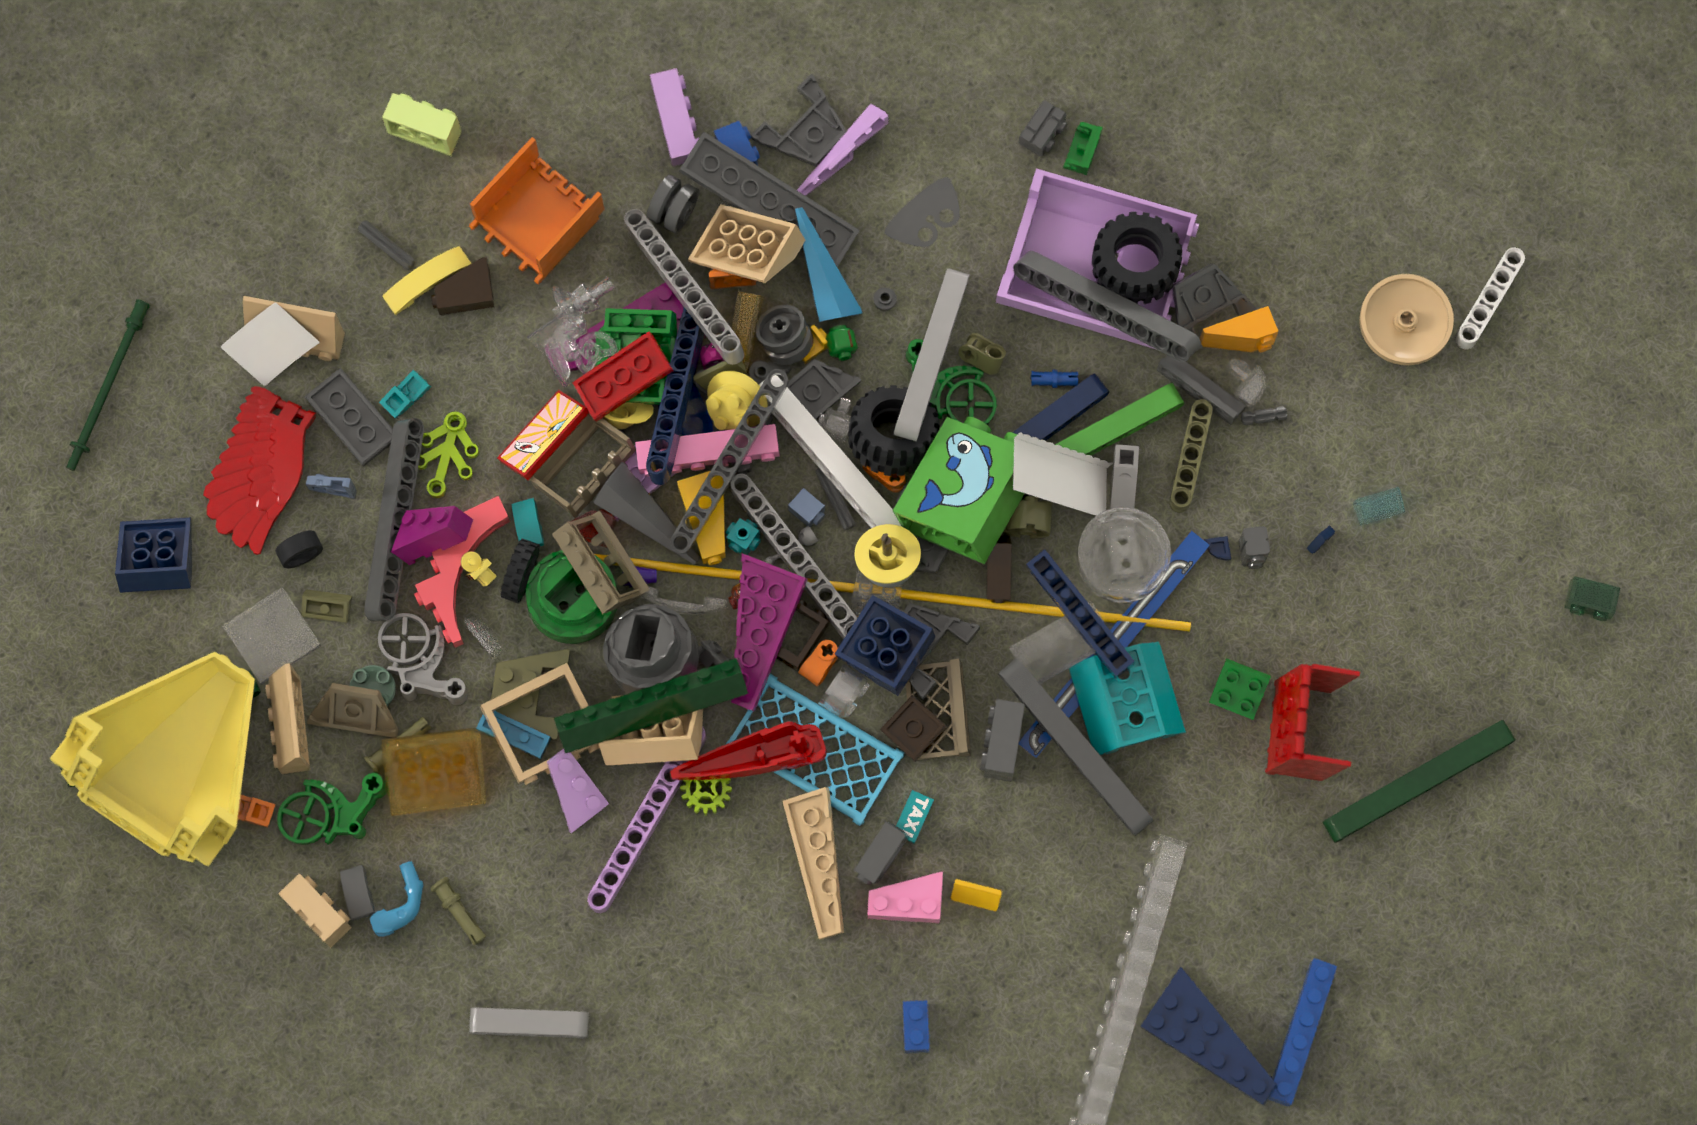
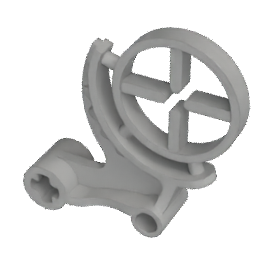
M409 613L396 614L392 619L386 620L378 633V644L384 657L393 663L392 666L387 667V670L391 674L400 676L402 682L400 690L406 701L415 700L417 694H428L440 699H448L453 705H461L467 700V689L461 679L451 678L448 681H438L433 678L434 672L442 661L445 649L444 635L440 625H436L435 629L429 630L426 623L420 617ZM402 619V634L404 637L408 635V619L418 622L426 631V636H408L410 643H425L423 649L417 655L406 659L407 644L405 641L401 643L400 659L392 657L383 648V642H401L400 636L383 635L392 623ZM436 635V643L434 649L431 652V654L428 657H426L425 655L428 652L431 644V636ZM419 660L422 661L420 664L415 665L413 667L398 668L399 665H410L418 662ZM456 688H459V691H457V694H456V695H453V692H455V689H456Z

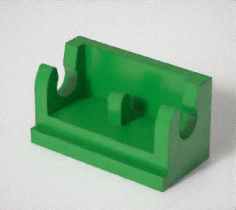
M1080 122L1063 168L1084 175L1088 174L1103 127Z

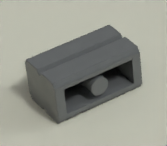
M1043 100L1019 136L1018 143L1040 157L1043 156L1045 151L1049 153L1056 142L1053 140L1056 134L1059 133L1061 135L1068 124L1066 122V112Z
M1251 527L1243 530L1238 543L1241 552V562L1244 567L1248 566L1249 569H1259L1266 562L1270 553L1269 541H1267V527Z

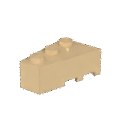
M299 873L278 894L331 948L352 928L348 924L351 919L341 909L336 912L331 907L334 902L325 892L320 895L315 890L318 885L309 876L303 878Z

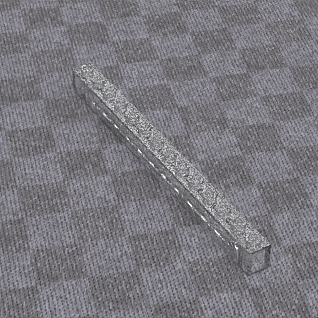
M1160 834L1158 840L1153 839L1150 853L1154 854L1152 862L1146 863L1143 876L1147 877L1145 886L1140 884L1136 898L1140 899L1138 908L1133 907L1129 920L1134 922L1132 930H1127L1125 933L1123 944L1127 945L1125 953H1120L1116 967L1120 968L1118 977L1113 976L1109 990L1113 991L1111 1001L1107 999L1105 1001L1102 1013L1106 1014L1104 1024L1099 1022L1095 1037H1099L1098 1045L1091 1048L1088 1060L1093 1062L1090 1070L1085 1069L1081 1082L1086 1084L1083 1094L1078 1093L1075 1107L1079 1109L1076 1117L1071 1116L1069 1125H1106L1188 842Z

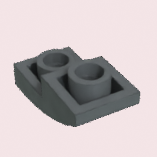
M360 865L341 871L343 892L351 920L355 921L373 915L375 913L372 893L368 888L365 867Z

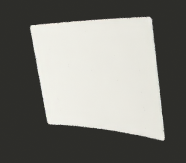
M273 303L229 338L221 348L265 386L294 361L319 344V341L277 303Z

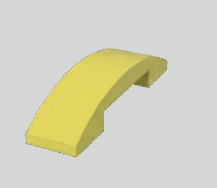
M460 246L455 247L413 270L392 286L382 297L396 315L415 303L414 300L472 263Z

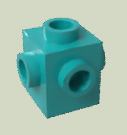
M739 518L737 523L732 522L726 531L728 547L738 554L748 555L751 550L755 551L761 541L759 539L760 532L757 529L758 526L748 519L744 521ZM741 531L747 534L745 537L739 536Z

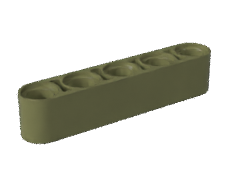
M1200 399L1193 403L1169 500L1171 509L1177 513L1188 510L1193 498L1213 409L1211 403L1205 399ZM1199 408L1204 409L1207 415L1203 417L1198 416L1195 410ZM1197 430L1202 434V437L1194 438L1190 432ZM1187 452H1193L1197 456V459L1189 460L1186 458L1185 454ZM1188 474L1192 480L1184 482L1180 479V475ZM1183 496L1187 502L1185 504H1178L1175 501V497Z

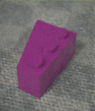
M456 506L407 510L402 517L391 552L408 565H412L415 563V559L425 556L428 558L437 549L446 550L466 541L473 519Z

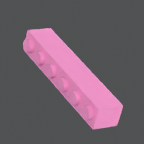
M775 424L764 425L741 465L750 464L752 460L761 459L762 462L773 461L775 457L780 456ZM735 429L680 436L672 474L680 473L682 469L686 468L698 471L705 469V466L715 465ZM740 435L735 439V445L738 448H744L748 444L746 436ZM652 440L635 442L638 470L640 474H644L646 477H649L646 461ZM726 456L723 460V466L726 467L728 463L736 462L735 457Z

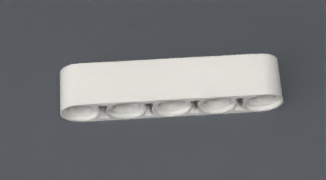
M1510 248L1505 252L1456 335V343L1460 348L1470 349L1476 344L1525 260V255L1519 248ZM1512 257L1516 259L1518 264L1513 265L1509 263L1507 258ZM1496 277H1504L1507 283L1498 282ZM1485 295L1493 296L1495 302L1487 301ZM1474 314H1481L1484 321L1476 320ZM1462 333H1470L1473 339H1465Z

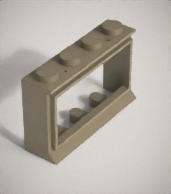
M589 413L529 480L536 489L576 518L597 495L620 463H625L636 451V448L630 438L603 418L597 422L594 421ZM599 428L622 446L617 452L611 451L608 454L607 458L609 461L601 470L599 468L593 470L592 476L594 478L585 487L583 485L579 486L576 491L578 495L571 503H568L548 488L547 485Z
M600 511L572 522L568 521L552 534L602 614L629 605L650 590ZM591 523L594 525L598 534L592 538V544L594 546L606 544L611 554L605 557L604 563L610 566L617 562L623 571V574L616 580L617 584L622 586L630 582L634 588L633 591L619 595L579 530L584 529Z

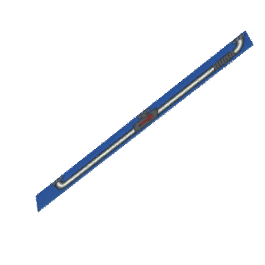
M1191 531L1122 616L1149 620L1210 545ZM1117 621L1110 631L1125 648L1146 623ZM1094 651L1089 655L1088 658L1096 655ZM1072 679L1067 682L1053 699L1068 718L1079 706ZM1036 720L1018 744L1037 758L1052 738Z

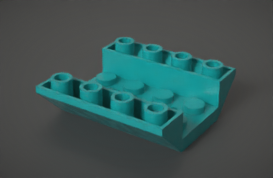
M1160 642L1142 643L1125 647L1126 651L1135 661L1134 665L1128 669L1129 677L1127 679H1115L1097 655L1068 666L1090 744L1100 756L1117 752L1119 748L1161 737L1165 739L1186 733ZM1139 713L1143 719L1142 723L1139 725L1132 724L1129 719L1130 714Z

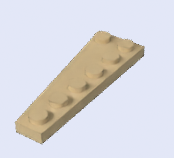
M824 787L783 801L819 939L844 933L830 791L828 787Z

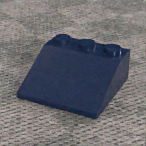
M191 517L120 522L115 576L120 593L191 588Z
M872 595L838 647L835 655L879 686L899 696L934 641L935 634L931 627Z

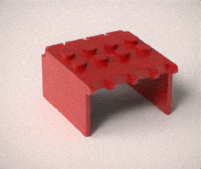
M1301 664L1274 681L1275 695L1274 701H1272L1273 715L1272 724H1270L1271 734L1270 744L1267 749L1269 754L1265 774H1280L1323 781L1351 767V761L1304 754V734L1306 733L1307 723L1306 710H1308L1310 690L1332 693L1359 677L1360 671L1318 664Z

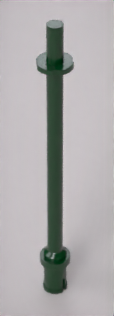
M137 299L130 317L126 318V332L77 442L72 441L69 444L74 450L66 468L71 471H75L82 453L90 452V449L86 446L135 332L141 330L144 326L142 322L148 308H150V305L145 301Z

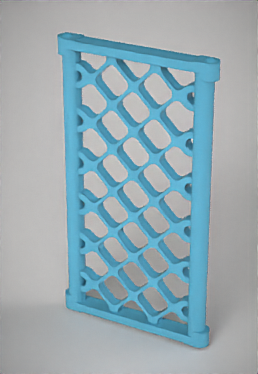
M770 674L757 705L761 709L762 718L749 721L754 711L748 709L726 744L737 740L745 726L748 727L749 734H751V724L763 722L765 728H767L766 722L768 720L779 718L782 724L784 716L795 714L799 725H802L799 713L806 709L815 713V722L811 723L812 725H816L819 728L826 721L836 725L834 735L823 737L824 741L836 738L840 748L838 751L827 753L824 758L827 765L826 771L814 773L810 764L811 774L804 778L796 775L795 769H791V771L783 769L774 771V773L806 792L820 789L815 786V778L828 774L831 781V786L828 787L832 793L830 795L831 807L852 818L854 823L861 826L864 824L866 815L895 767L904 757L905 752L898 748L896 750L779 682L777 677ZM769 687L773 688L774 698L761 701ZM788 697L795 701V709L786 713L780 711V700ZM775 702L778 714L766 717L762 706ZM849 733L856 737L855 747L847 749L841 747V736ZM867 745L875 748L876 758L863 761L860 749ZM857 750L860 762L847 765L844 753ZM840 754L844 765L840 768L831 769L827 758ZM890 757L893 759V762L887 772L884 773L880 762ZM877 762L880 774L867 777L864 765ZM861 766L864 778L851 781L848 769ZM844 770L848 779L847 783L835 785L831 774ZM881 778L882 780L874 793H871L868 782ZM865 782L868 794L855 797L852 785ZM848 786L852 798L843 803L835 798L836 789ZM870 799L862 813L856 810V802L858 800Z

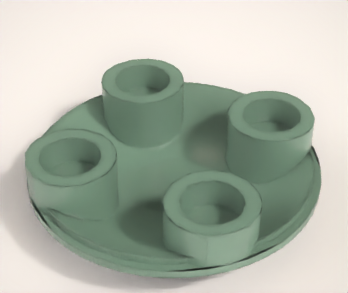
M369 665L357 669L353 673L349 685L379 690L387 706L392 702L396 690L395 681L391 673L377 665Z

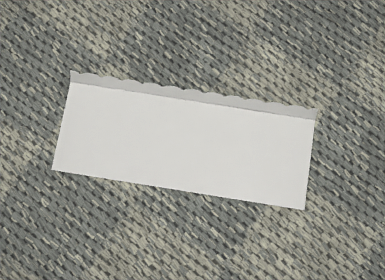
M1020 432L1014 437L1013 490L1106 519L1107 468L1113 463L1093 458L1084 453H1077L1075 450L1062 448L1060 445H1054L1051 442L1047 443L1045 440H1039L1030 435H1023Z

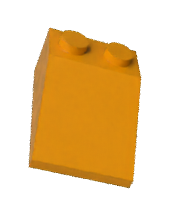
M1267 306L1204 328L1200 341L1203 347L1245 352L1258 350L1261 353L1272 348L1271 345L1275 342L1278 329Z

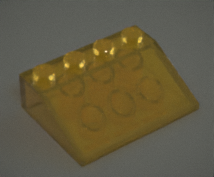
M476 728L381 740L391 816L486 803L481 734Z

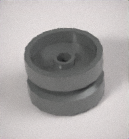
M667 175L656 190L646 217L655 224H661L664 221L665 229L678 234L686 224L696 205L699 189L690 184L682 187L680 179L673 175Z
M777 305L770 308L761 315L756 324L757 338L767 357L773 363L780 365L794 364L808 355L813 346L814 337L802 312L794 306Z

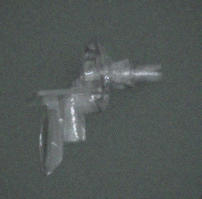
M608 276L591 288L583 283L573 292H568L557 285L553 286V298L558 306L552 311L556 317L527 336L533 345L544 356H547L556 377L565 388L571 384L569 378L570 368L567 362L578 359L582 354L575 340L588 333L584 314L600 309L598 299L616 289Z

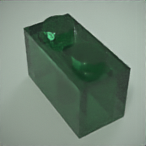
M1574 576L1569 584L1564 608L1570 609L1572 614L1584 615L1586 613L1593 615V618L1596 620L1607 621V619H1611L1615 615L1621 588Z

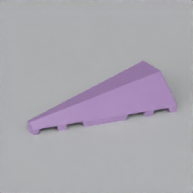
M870 104L797 191L807 196L853 159V151L888 124L886 112Z

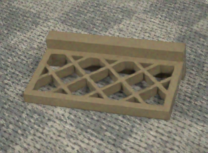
M952 659L949 662L920 665L918 668L931 678H933L932 676L937 669L947 668V678L942 684L935 680L939 687L931 697L929 695L926 696L929 700L924 706L927 708L933 702L941 709L936 717L939 719L945 712L951 717L952 723L937 742L932 744L933 746L928 753L923 754L918 760L971 756L962 662L960 659ZM909 680L906 683L907 700L911 695L915 697L918 694L916 690L912 693V685ZM947 683H948V686H949V690H948L947 688H945V685H946ZM942 689L950 697V700L944 707L934 700ZM949 706L951 708V713L947 711ZM951 730H953V736L949 734ZM946 736L954 741V750L943 751L938 747Z

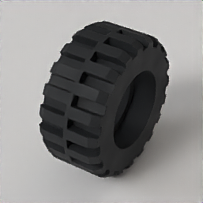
M1135 211L1129 212V216L1124 214L1116 216L1115 222L1110 219L1105 223V228L1100 229L1095 240L1091 265L1093 266L1094 278H1098L1097 284L1138 304V301L1148 304L1151 303L1152 298L1159 300L1163 297L1164 292L1168 293L1173 288V283L1177 281L1183 251L1182 245L1179 244L1180 238L1177 233H1172L1173 227L1169 223L1164 225L1162 218L1158 216L1152 218L1149 217L1150 213L1143 212V215H1137ZM1127 245H1142L1149 248L1156 255L1159 263L1149 271L1133 272L1124 268L1117 261L1115 253Z
M890 385L889 388L884 386L878 387L875 392L870 390L865 393L864 397L859 398L851 412L848 432L849 447L852 449L855 458H860V463L865 467H871V471L875 473L880 471L886 476H891V474L903 476L905 472L909 474L914 473L939 431L938 413L934 407H931V402H929L917 441L906 438L891 439L881 435L874 428L882 423H897L908 390L907 387L902 389L897 388V385Z

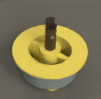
M884 524L871 528L860 537L855 547V562L858 569L872 583L881 587H896L905 583L917 569L921 559L920 544L914 534L904 527L893 524Z

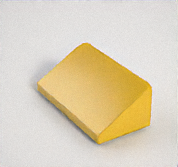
M956 879L951 900L997 911L1002 891Z

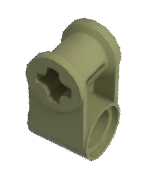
M978 333L970 334L967 338V343L962 345L958 351L963 361L991 375L999 372L1006 355V351L1002 346L993 343Z

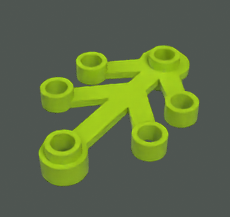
M460 412L449 413L444 418L442 426L423 434V439L425 437L431 438L428 444L423 443L422 440L424 448L432 447L434 440L447 434L444 443L420 455V459H424L425 463L422 466H418L419 470L425 469L428 466L427 463L441 456L436 476L427 484V491L433 498H441L446 493L444 480L451 458L457 466L462 480H470L473 476L472 468L466 465L454 445L458 436L465 446L464 451L468 458L473 459L479 455L478 446L472 443L465 431L467 420ZM455 420L460 422L458 427H452L451 423ZM473 447L476 449V452L469 454L468 449ZM468 469L470 471V474L468 476H463L461 474L462 471ZM435 486L441 487V491L439 493L433 492V488Z

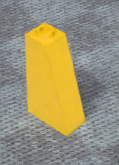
M710 471L677 481L686 512ZM715 476L711 480V486L715 489L721 488L724 484L721 476ZM724 494L696 540L703 565L707 563L710 566L721 563L723 558H726ZM703 496L699 500V506L702 509H708L712 504V500L708 496ZM695 516L689 518L692 530L696 529L700 524L699 519Z

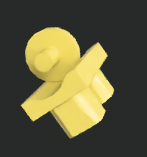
M472 551L462 556L461 566L464 570L468 571L465 576L469 580L476 579L482 586H487L497 577L489 569L492 563L487 558L481 560L479 554Z

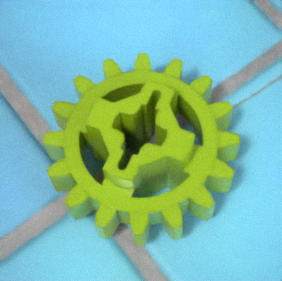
M730 778L682 780L686 783V785L680 786V790L686 792L681 796L682 800H689L687 807L689 809L695 806L694 812L696 814L700 809L703 810L704 815H707L708 810L711 809L716 814V807L719 806L724 809L723 801H730V796L726 794L732 792V787L726 786L731 782ZM692 782L696 785V791L693 795L690 793ZM721 782L722 793L719 796L716 792V787ZM701 784L706 787L711 785L712 794L707 791L702 793ZM702 800H710L712 803L702 804L700 802Z

